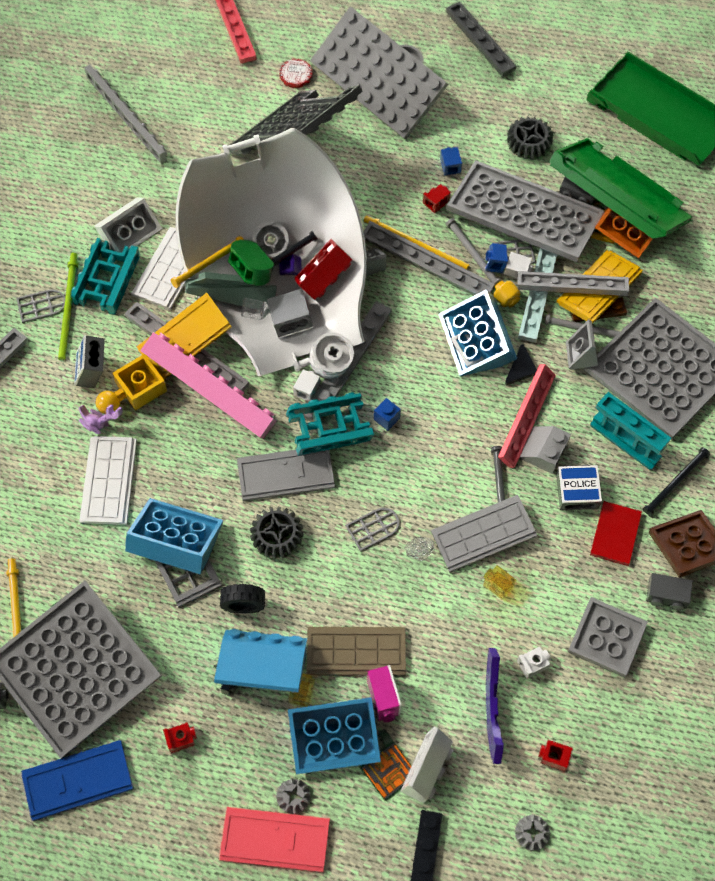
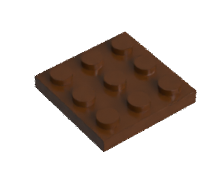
M702 510L649 529L650 536L679 578L715 565V528Z

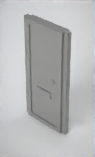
M296 450L237 458L243 501L335 488L329 450L301 456L297 455Z
M518 495L431 530L449 573L537 537L536 531Z

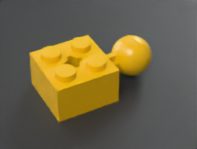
M143 354L112 373L119 390L115 392L109 390L98 394L95 404L99 412L106 414L107 407L113 405V410L116 411L120 406V401L126 398L136 411L167 392L166 384L147 356Z

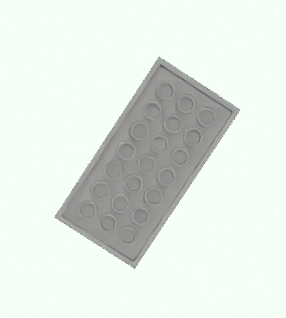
M351 6L310 60L311 63L344 90L350 86L359 85L363 92L358 95L357 100L404 139L409 137L449 85Z
M479 161L474 162L446 207V210L575 262H578L596 229L594 227L604 213L602 209Z

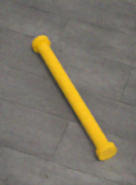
M238 236L235 241L244 239L242 236ZM232 243L178 277L171 278L172 285L175 288L180 287L182 282L230 253Z

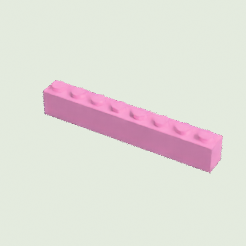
M154 332L140 350L254 434L262 439L267 436L277 422L273 418L275 414L266 408L262 410L257 407L259 403L251 397L246 399L242 396L244 392L236 386L232 389L228 386V380L222 376H219V378L214 376V370L207 365H204V367L199 365L198 362L200 360L193 355H185L183 353L184 349L178 344L171 345L169 343L170 339L164 334L160 333V335H157Z

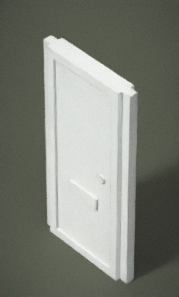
M169 228L131 293V296L171 310L185 286L184 281L180 287L175 288L170 280L185 272L179 252L176 228Z
M103 436L90 438L80 523L127 525L137 444L136 438Z

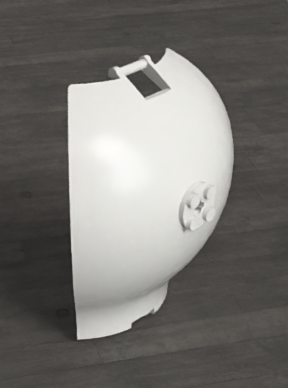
M290 128L260 141L259 135H254V138L236 144L223 145L224 153L190 160L179 186L176 203L177 242L185 272L235 241L238 236H242L244 240L257 243L266 255L273 259L310 235L309 232L313 231L318 240L316 242L312 241L294 253L301 257L302 269L330 239L353 259L351 266L338 275L339 278L334 284H329L321 298L317 297L314 300L303 290L314 328L279 339L269 312L213 300L232 326L226 333L248 354L258 376L294 366L297 372L300 371V368L309 366V358L297 361L296 358L309 354L316 340L325 333L335 332L342 334L349 339L352 346L363 343L360 308L366 278L365 238L353 195L342 174L329 156L308 136L295 128ZM256 145L259 159L233 167L230 153ZM268 237L276 239L273 245L266 243V241H268ZM228 253L189 279H198L199 274L203 272L239 274L229 264L230 253ZM279 264L274 266L271 280L266 285L277 286L276 296L301 289L294 279L297 275L281 276Z

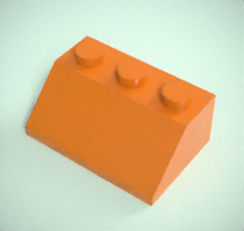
M609 207L594 227L637 258L642 255L652 241L651 237Z

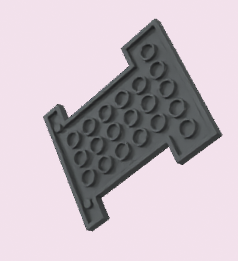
M359 85L350 86L338 96L317 98L319 95L316 90L299 91L230 145L254 138V135H259L260 141L290 128H295L305 135L314 133L319 129L320 124L330 121L333 114L343 111L345 105L357 100L358 95L363 91ZM248 147L239 151L232 152L230 154L245 155L252 150V148Z

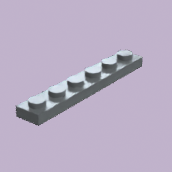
M460 1L446 8V13L501 77L516 70V65Z

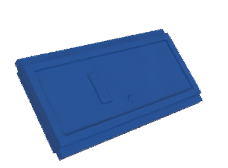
M121 740L21 771L32 821L133 790Z

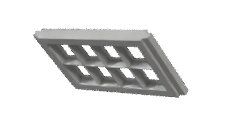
M209 560L204 569H206L210 580L198 586L192 577L195 574L194 572L185 570V574L172 580L167 570L172 566L155 561L178 608L222 586ZM188 577L193 588L179 594L175 583Z

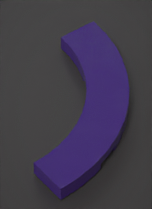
M489 648L486 669L487 736L493 764H501L504 744L497 721L499 713L498 698L496 697L500 656L496 648Z

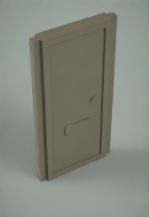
M308 627L307 675L367 676V671L390 665L393 676H406L405 627Z

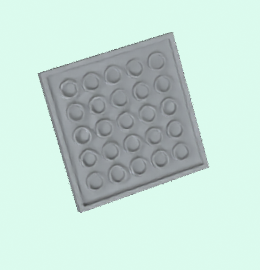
M657 298L652 300L597 354L598 366L584 368L588 374L634 411L670 436L671 440L715 396V343Z
M85 580L0 648V681L60 759L68 755L162 677Z

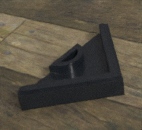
M521 344L516 355L517 359L514 360L505 380L506 386L535 376L537 372L524 344Z

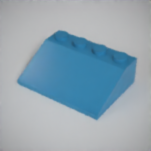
M487 289L439 313L460 376L502 367L517 359L496 299ZM467 333L470 336L469 340L465 336ZM459 334L456 341L469 362L479 360L481 357L484 360L467 367L454 347L451 337Z
M149 498L126 533L125 552L201 574L209 560L223 520Z
M237 629L225 630L214 683L299 692L306 660L307 638L281 636L276 633L261 634L257 631L243 632Z
M372 697L288 709L296 774L381 762Z

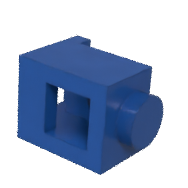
M497 243L490 245V250L486 252V261L488 263L485 271L503 273L508 263L507 245Z

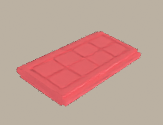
M227 807L219 861L324 873L330 819Z

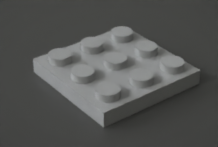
M591 597L568 653L622 677H626L648 621Z

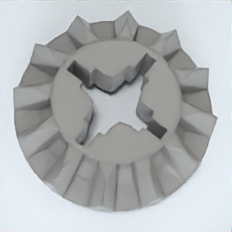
M292 778L283 781L276 794L279 807L290 814L300 813L306 809L311 798L307 784L300 779ZM297 787V795L301 799L294 798L291 804H289L290 796L287 793H292Z
M532 814L524 816L519 820L516 825L515 835L522 847L535 851L543 848L548 843L550 830L548 823L542 817ZM532 823H534L536 831L542 832L535 835L534 841H532L531 834L524 832L531 829Z

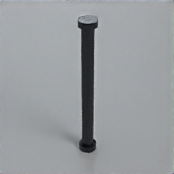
M309 232L310 235L271 259L274 266L312 241L316 242L318 239L314 232Z
M701 447L698 451L699 453L649 505L643 507V511L651 517L654 514V510L704 458L710 456V452L706 448Z

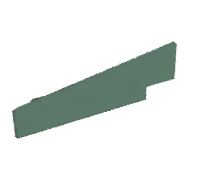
M210 272L200 273L198 279H187L185 281V291L187 294L201 297L208 293L213 300L269 313L267 299L275 297L277 290L276 285L256 286L248 284L239 275Z

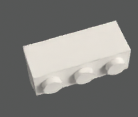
M144 198L134 199L94 226L102 240L108 241L113 251L121 253L125 246H129V249L131 245L137 246L162 229Z
M434 726L425 735L400 791L422 803L433 798L436 788L433 786L436 780L441 779L445 770L442 767L444 761H448L453 753L451 748L453 741L439 728Z

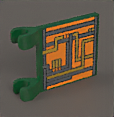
M382 729L378 733V737L381 738L380 740L385 745L379 751L381 762L358 766L386 801L402 789L412 765L394 743L388 732Z

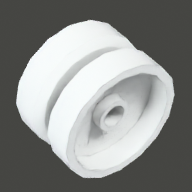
M335 332L325 333L316 340L311 349L310 365L314 372L322 378H338L346 372L353 361V346L349 339L342 334Z

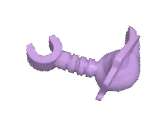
M82 405L79 407V411L83 419L80 418L79 422L88 431L100 434L99 430L103 429L104 426L108 427V421L117 419L123 413L122 407H119L114 411L113 405H110L106 409V414L103 415L94 409H91V413H89L86 407Z

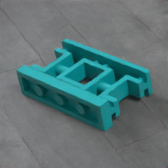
M97 237L95 243L91 245L89 257L84 261L83 271L78 275L76 287L72 288L71 298L74 305L80 303L82 306H85L87 299L101 302V311L108 310L109 314L116 315L139 261L140 252L138 247L132 245L130 249L129 246H125L122 253L109 250V242H102L101 238ZM100 254H102V257L108 258L107 262L98 260ZM115 260L124 262L122 268L120 265L114 264ZM100 269L114 272L110 282L96 279ZM87 283H89V286L96 287L94 292L85 290ZM102 290L111 291L109 298L108 295L101 294Z
M351 392L342 397L331 396L326 400L319 401L314 399L305 404L294 403L290 405L286 412V416L289 417L288 421L289 423L299 422L302 435L296 436L294 440L295 444H297V455L301 456L371 441L374 432L372 427L370 428V423L360 424L356 410L362 409L364 405L363 401H361V393L355 394ZM349 406L350 415L342 416L340 407ZM313 413L314 422L306 423L303 414ZM335 414L339 428L324 431L320 417ZM352 422L355 431L346 432L345 423ZM316 429L319 438L309 440L308 430Z
M607 392L597 403L595 408L599 412L593 417L590 426L647 469L652 470L661 460V453L667 447L671 437L610 392Z

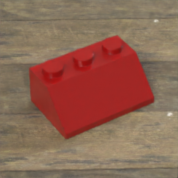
M330 239L294 279L314 300L317 297L321 298L329 284H334L339 278L338 275L351 266L353 259Z

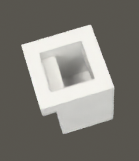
M538 647L524 655H520L517 663L528 679L548 669L551 657L546 650L542 651L541 647ZM537 657L540 662L536 663L532 658Z

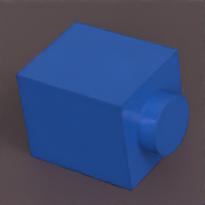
M458 147L441 149L440 162L444 176L461 173L462 161Z
M386 398L374 410V421L389 431L400 419L401 409Z

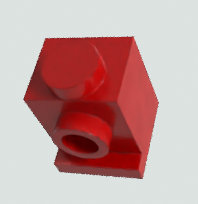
M440 184L436 188H432L429 193H423L422 203L433 213H436L450 201L451 192L446 186Z
M188 722L169 729H163L171 754L195 746L194 739H197L194 726L189 727ZM184 733L183 738H177V734Z
M548 740L546 745H541L538 754V757L542 758L540 764L565 772L573 748ZM551 753H554V754L557 755V759H556V760L550 758V754H551Z

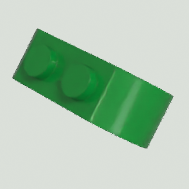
M249 240L234 241L230 248L229 264L244 282L256 286L268 284L274 269L273 261L257 243Z

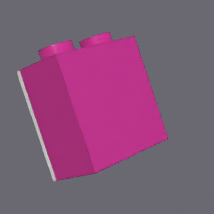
M390 665L367 671V684L378 721L383 720L384 723L394 721L396 716H400L402 705Z

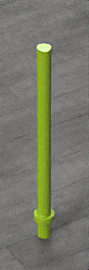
M77 253L70 254V261L67 264L69 271L58 360L66 359L73 300L71 298V291L75 283L76 269H78Z

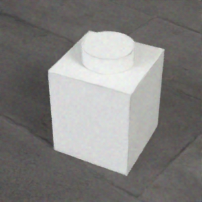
M511 252L504 275L518 278V271L531 272L533 265H530L532 258Z
M303 369L293 387L294 396L309 402L320 386V376L313 371L308 372Z

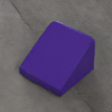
M295 254L279 263L281 276L297 275L302 270V259Z

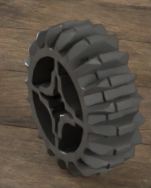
M529 116L526 119L521 117L520 120H515L514 124H511L507 132V143H509V149H512L513 153L518 152V157L523 154L525 159L527 156L533 159L534 155H536L539 159L541 154L545 156L546 152H549L553 144V132L547 122H542V118L537 120L536 117L533 119Z
M278 506L277 510L274 511L273 507H270V512L263 509V516L257 514V520L252 521L253 527L250 528V533H252L250 536L251 541H254L253 546L255 548L258 547L259 553L265 551L266 557L272 553L274 559L276 554H280V557L283 559L284 552L291 555V549L296 551L298 549L296 544L302 543L300 538L303 537V532L301 531L303 525L299 524V517L295 518L294 511L289 513L287 508L281 511V507ZM278 520L285 521V522H287L289 525H287V524H281V523L278 522ZM271 521V525L268 528H264V531H261ZM274 526H276V529L279 532V539L277 538V534H275L274 532ZM292 533L291 537L282 543L283 538ZM267 540H272V541H274L276 544H270V543H268V542H266V541H267Z

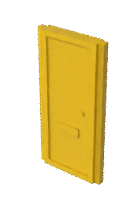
M606 250L582 275L629 277L630 286L642 274L643 270L611 250ZM564 292L557 299V303L583 320H591L593 324L620 295Z
M205 293L155 333L157 335L162 333L170 339L169 343L173 346L175 343L184 349L183 353L189 356L191 354L195 356L231 329L232 326L209 294ZM148 337L145 341H143L141 344L137 346L139 352L142 355L144 353L140 350L150 337ZM147 356L163 379L172 374Z

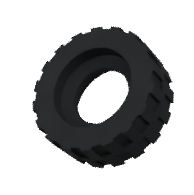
M251 584L228 585L221 589L220 607L229 613L260 612L265 608V590Z

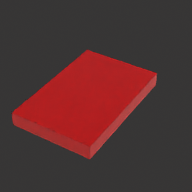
M603 501L590 556L629 566L642 511Z

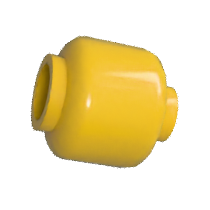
M502 280L494 287L496 290L493 296L502 307L511 308L519 302L521 292L512 281L504 282Z

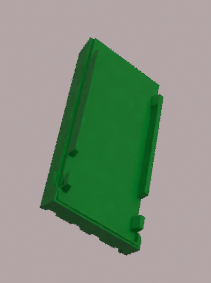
M629 51L587 94L586 101L593 105L597 104L602 110L609 109L617 114L618 120L684 161L688 159L700 166L715 149V104Z
M588 138L555 150L549 161L551 167L652 239L667 236L693 221V216L680 208L684 204L682 200L619 156H615L613 160L600 152L604 146L599 142L594 143Z

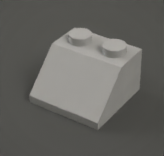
M534 426L519 459L553 474L569 443L571 434L555 426Z

